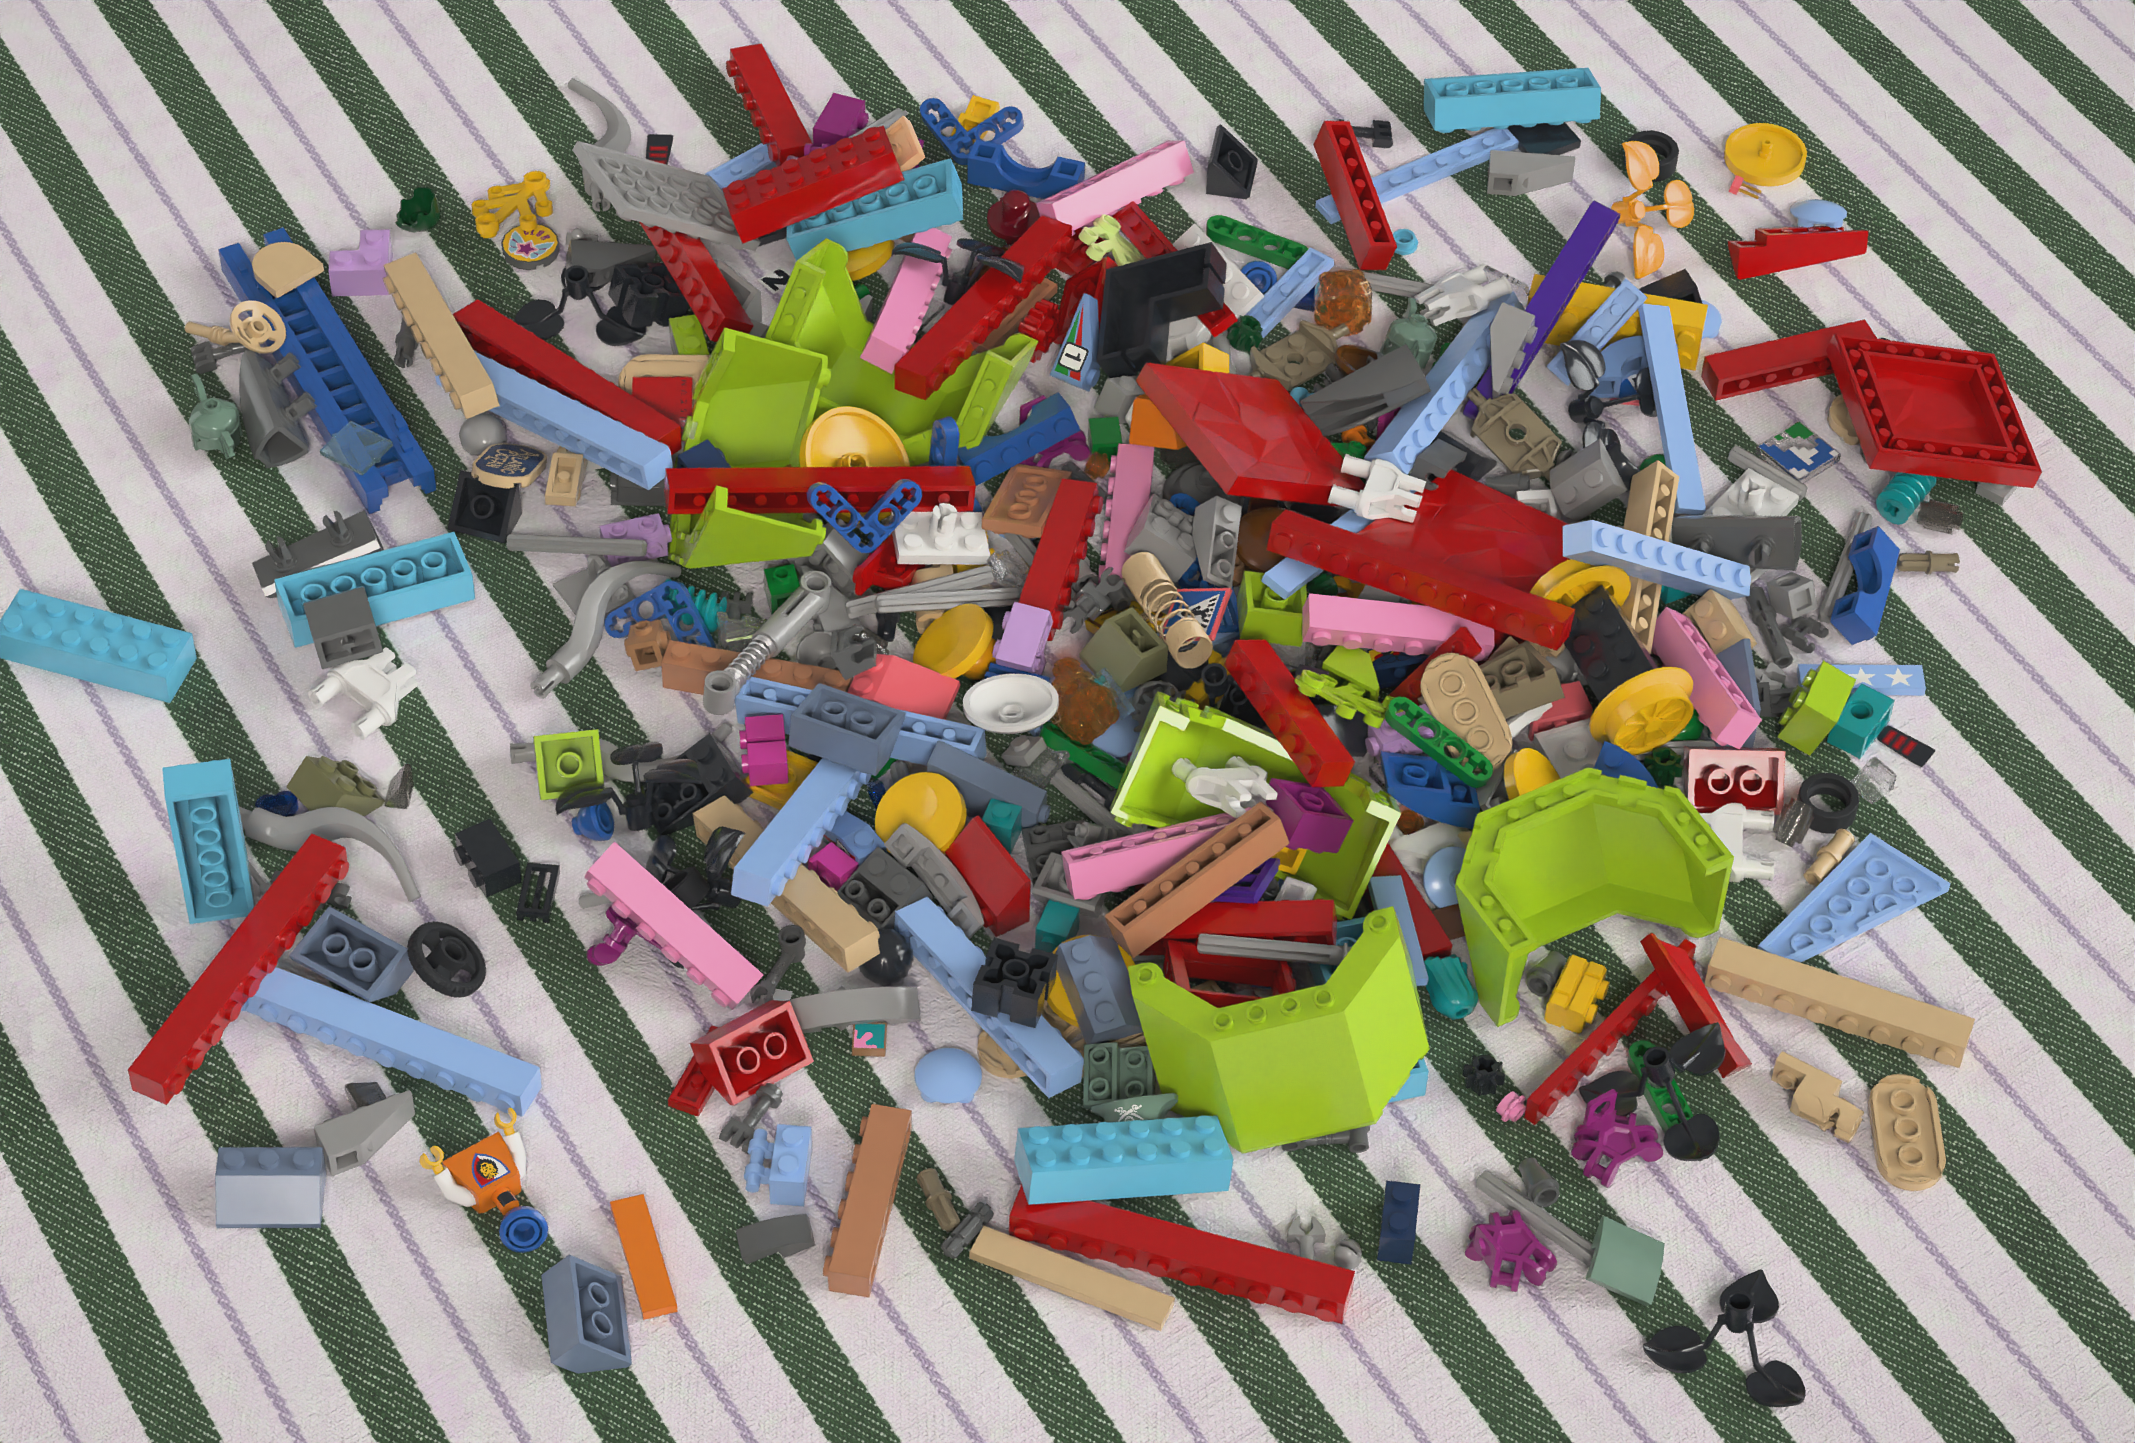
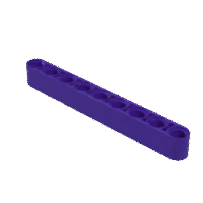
M1594 200L1524 311L1535 315V327H1538L1532 344L1526 343L1523 349L1526 355L1520 369L1514 368L1511 378L1514 380L1508 394H1513L1614 231L1620 219V213ZM1491 365L1477 386V390L1487 400L1489 398L1493 400ZM1469 399L1463 415L1475 421L1479 408Z

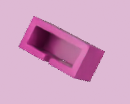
M783 714L745 717V730H739L740 748L747 749V754H741L743 774L749 773L750 786L788 783Z

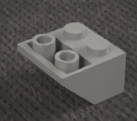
M1153 494L1130 532L1124 552L1130 556L1140 552L1154 554L1170 579L1176 583L1196 560L1197 553L1192 537L1194 516L1187 515L1176 508L1170 501Z

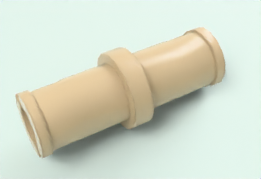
M1838 829L1830 842L1818 850L1816 860L1804 873V877L1809 884L1817 887L1842 862L1843 855L1855 842L1854 836L1849 831Z

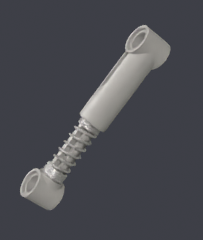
M809 571L803 574L800 579V586L753 634L752 642L738 654V657L724 671H713L706 676L703 695L705 710L714 715H724L731 712L734 708L735 697L739 694L743 685L746 684V680H749L751 675H754L756 670H759L761 665L765 664V660L777 656L815 614H821L828 609L831 579L827 574L820 571Z

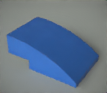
M1381 751L1380 761L1387 793L1407 808L1427 818L1456 827L1473 829L1476 816L1480 811L1476 788L1464 783L1431 757Z

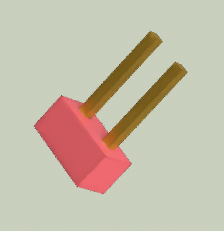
M1736 175L1729 192L1737 195L1739 191L1758 199L1759 196L1740 187H1746L1760 194L1761 190L1742 183L1744 178Z

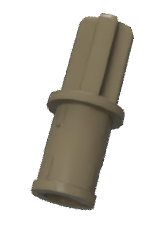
M1927 550L1925 553L1899 554L1897 567L1899 571H1924L1927 575H1931L1932 572L1957 573L1959 566H1955V563L1960 564L1958 553L1933 554L1932 551Z
M925 1169L917 1175L916 1179L926 1197L925 1205L929 1210L933 1211L940 1227L947 1232H951L960 1224V1219L951 1203L952 1195L948 1190L944 1189L935 1169Z

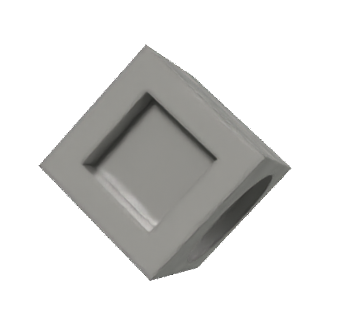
M1790 572L1767 582L1770 605L1775 609L1776 613L1795 619L1818 608L1813 580Z

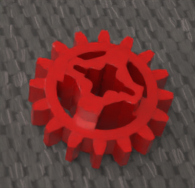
M1041 299L1040 302L1037 301L1035 308H1030L1027 316L1020 322L1018 332L1038 341L1030 359L1032 363H1035L1036 360H1041L1042 353L1046 354L1050 345L1057 339L1059 330H1057V324L1060 322V319L1057 318L1060 314L1059 305L1045 299Z

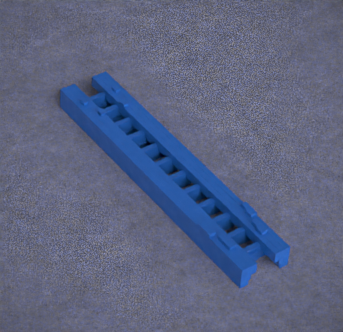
M284 227L263 234L265 246L278 242L293 243ZM239 243L218 249L221 270L240 302L258 301L275 310L284 322L286 339L277 351L272 352V355L278 362L287 353L291 352L299 360L298 364L301 368L288 376L287 379L298 397L307 391L315 399L314 403L317 407L308 414L368 514L380 511L382 499L389 496L388 486L409 479L414 487L420 486L425 494L435 491L436 483L432 465L315 277L276 298L256 281L252 263ZM246 311L249 317H252V311ZM262 315V317L266 319L270 324L272 331H275V328L273 324L270 322V320L266 318L264 315ZM267 339L265 343L269 347L275 341Z

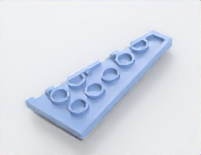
M1870 833L1758 945L1757 949L1801 963L1948 892L1951 883Z

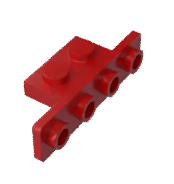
M891 534L873 553H869L867 559L861 565H857L852 578L853 583H856L854 594L862 596L872 584L883 587L886 591L908 586L912 582L915 572L924 569L926 564H897L894 541Z
M1460 627L1388 696L1394 698L1406 697L1420 706L1418 698L1422 696L1421 679L1427 665L1433 659L1446 653H1455L1473 660L1482 651L1481 646L1466 627Z

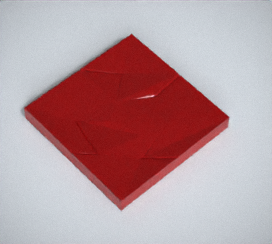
M1833 334L1826 352L1869 469L2034 488L2042 470L1995 354Z
M1146 363L1136 379L1140 388L1226 495L1343 507L1328 503L1333 484L1357 492L1364 490L1366 486L1359 477L1341 473L1343 457L1329 440L1322 435L1319 428L1276 379Z
M1452 469L1445 478L1437 477L1431 481L1438 485L1436 490L1424 488L1423 493H1414L1422 496L1419 508L1404 505L1407 509L1417 511L1413 523L1389 517L1375 520L1356 533L1528 593L1531 592L1537 581L1549 570L1570 560L1563 557V526L1569 525L1568 523L1529 505H1525L1523 502Z

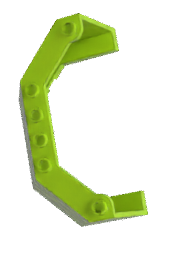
M825 238L798 259L765 339L828 356L827 368L831 369V377L827 387L822 386L813 421L825 412L837 407L850 406L867 410L880 417L895 431L904 445L910 466L929 462L933 423L935 420L944 417H952L958 426V448L966 446L967 449L979 446L1026 370L1038 341L1025 334L1016 333L1011 335L1003 345L971 355L969 359L964 360L957 367L953 375H950L942 383L939 390L934 391L925 401L895 390V369L890 374L860 358L874 324L867 320L846 268L848 254L845 248Z
M724 327L693 392L692 399L696 400L693 415H687L681 440L686 442L683 452L708 439L715 448H719L722 451L725 460L732 468L784 467L791 464V467H800L799 453L803 435L813 421L822 386L827 387L830 381L831 369L827 368L828 356ZM676 457L675 464H674V468L677 467V458H678V457ZM716 486L702 514L670 515L672 542H669L668 559L683 567L692 569L812 556L817 545H822L824 542L826 527L822 526L821 519L814 518L811 523L803 519L804 513L751 514L728 508V488Z
M1157 691L1111 804L1110 812L1115 815L1114 820L1124 826L1132 827L1133 823L1157 828L1226 813L1220 808L1200 802L1187 792L1185 782L1176 777L1172 772L1174 763L1180 758H1187L1197 768L1224 769L1230 758L1240 756L1248 765L1259 766L1268 773L1266 779L1268 784L1271 778L1309 783L1274 734L1213 707L1205 706L1204 711L1198 709L1199 704L1177 697L1176 702L1170 701L1171 696ZM1350 772L1344 786L1323 787L1354 820L1338 853L1323 851V853L1319 854L1307 849L1296 875L1278 870L1274 876L1277 882L1279 879L1285 881L1288 876L1312 884L1317 888L1313 899H1334L1337 920H1342L1343 916L1352 920L1401 815L1394 797L1383 790H1380L1379 793H1374L1370 787L1372 783L1353 772Z
M1588 767L1477 814L1464 854L1461 870L1456 880L1455 890L1479 1002L1497 1027L1517 1018L1520 1003L1516 996L1528 955L1543 945L1615 914L1679 928L1686 935L1693 938H1702L1719 931L1734 856L1680 789L1666 785L1665 789L1647 786V781L1620 775L1619 779L1601 775L1602 770Z
M1394 906L1372 911L1365 917L1363 922L1364 932L1324 985L1240 1004L1216 1008L1166 979L1161 968L1154 963L1146 962L1128 966L1133 1000L1161 1093H1175L1178 1095V1102L1170 1111L1184 1117L1217 1116L1227 1143L1242 1154L1376 1124L1392 1097L1395 1098L1411 1076L1410 1071L1419 1059L1422 1060L1430 1049L1412 960Z

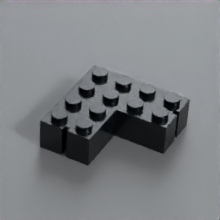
M1212 242L1106 269L1097 363L1109 378L1136 376L1137 371L1141 372L1146 363L1166 365L1170 322L1223 309L1225 288L1222 284H1225L1227 263Z

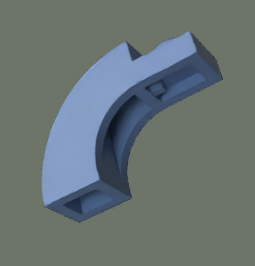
M1643 335L1618 340L1601 351L1606 370L1603 376L1597 378L1600 384L1589 396L1619 398L1621 383L1627 377L1638 374L1641 369L1648 367Z

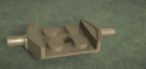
M1302 320L1300 321L1298 331L1263 350L1258 351L1255 346L1251 347L1250 361L1253 372L1246 376L1276 379L1287 391H1290L1325 372L1326 367L1333 362L1334 366H1336L1334 354L1338 348L1336 340L1348 335L1349 328L1345 323H1342L1331 330H1327L1324 327ZM1297 361V362H1300L1301 364L1288 363V362Z
M1473 388L1467 394V398L1479 408V413L1472 426L1470 436L1472 438L1477 436L1513 474L1522 472V475H1529L1530 480L1542 476L1550 482V470L1554 468V461L1561 448L1562 441L1516 394H1505L1493 400L1491 398L1487 400L1477 388ZM1515 428L1521 429L1525 433V437L1521 440H1515L1510 437L1509 431Z

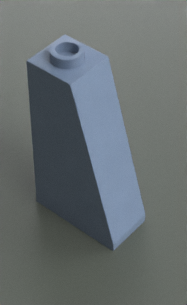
M937 741L927 762V772L942 775L957 787L965 800L966 809L969 810L966 816L973 818L979 816L982 819L991 798L1022 806V829L1041 825V823L1046 824L1051 806L1047 805L1046 790L945 742Z

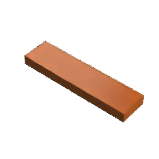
M644 1194L611 1201L610 1209L643 1320L678 1312L675 1296Z

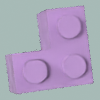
M390 229L360 230L359 250L330 251L329 278L332 296L391 295L388 294L382 279L387 277L383 265L392 262L393 258Z
M1014 602L1011 612L1007 611L1003 619L1002 629L1005 631L1002 640L997 639L994 645L993 657L996 659V663L1043 675L1047 663L1044 648L1053 624L1051 612Z

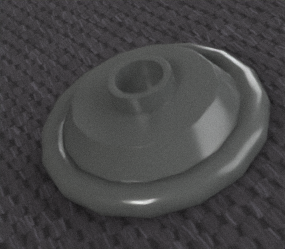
M1200 461L1184 464L1174 470L1163 485L1162 499L1168 501L1173 495L1184 493L1194 498L1200 504L1215 496H1219L1243 507L1244 496L1226 495Z

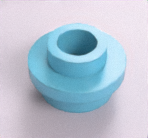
M1399 229L1393 233L1397 245L1395 253L1409 255L1417 250L1418 240L1411 230Z

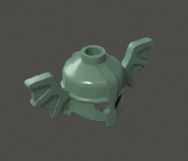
M1409 297L1408 307L1402 315L1403 318L1396 319L1391 323L1379 352L1386 355L1406 344L1422 370L1425 369L1437 341V334L1427 324L1428 320L1424 316L1415 314L1417 310L1416 299Z
M197 373L191 375L195 384L194 392L200 401L192 410L189 418L192 444L195 451L199 449L207 451L218 449L221 453H224L225 459L235 456L234 449L237 445L239 446L240 436H242L239 411L236 405L219 398L207 399L204 385Z

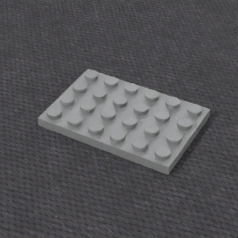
M577 141L572 149L580 160L579 164L588 171L592 177L591 180L604 193V198L616 209L617 216L625 221L630 222L634 220L648 227H662L671 233H685L694 239L699 237L705 238L718 245L721 243L731 245L738 250L744 248L756 251L761 243L756 238L742 244L730 216L724 193L711 176Z

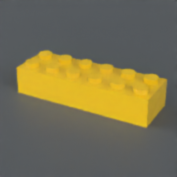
M1534 274L1527 306L1546 277L1545 275ZM1581 282L1544 343L1560 346L1561 343L1568 342L1616 288ZM1643 293L1648 297L1643 304L1669 306L1675 341L1678 347L1680 368L1696 371L1708 305ZM1638 309L1600 352L1618 340L1643 335Z

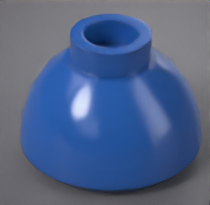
M1263 261L1249 262L1240 269L1263 295L1277 282L1274 269Z
M604 802L599 805L580 808L577 816L572 818V828L575 834L578 836L584 835L593 841L610 840L614 832V819L607 803Z
M518 1206L505 1214L500 1223L499 1234L502 1243L508 1249L520 1253L530 1252L540 1247L548 1235V1224L544 1216L535 1208Z

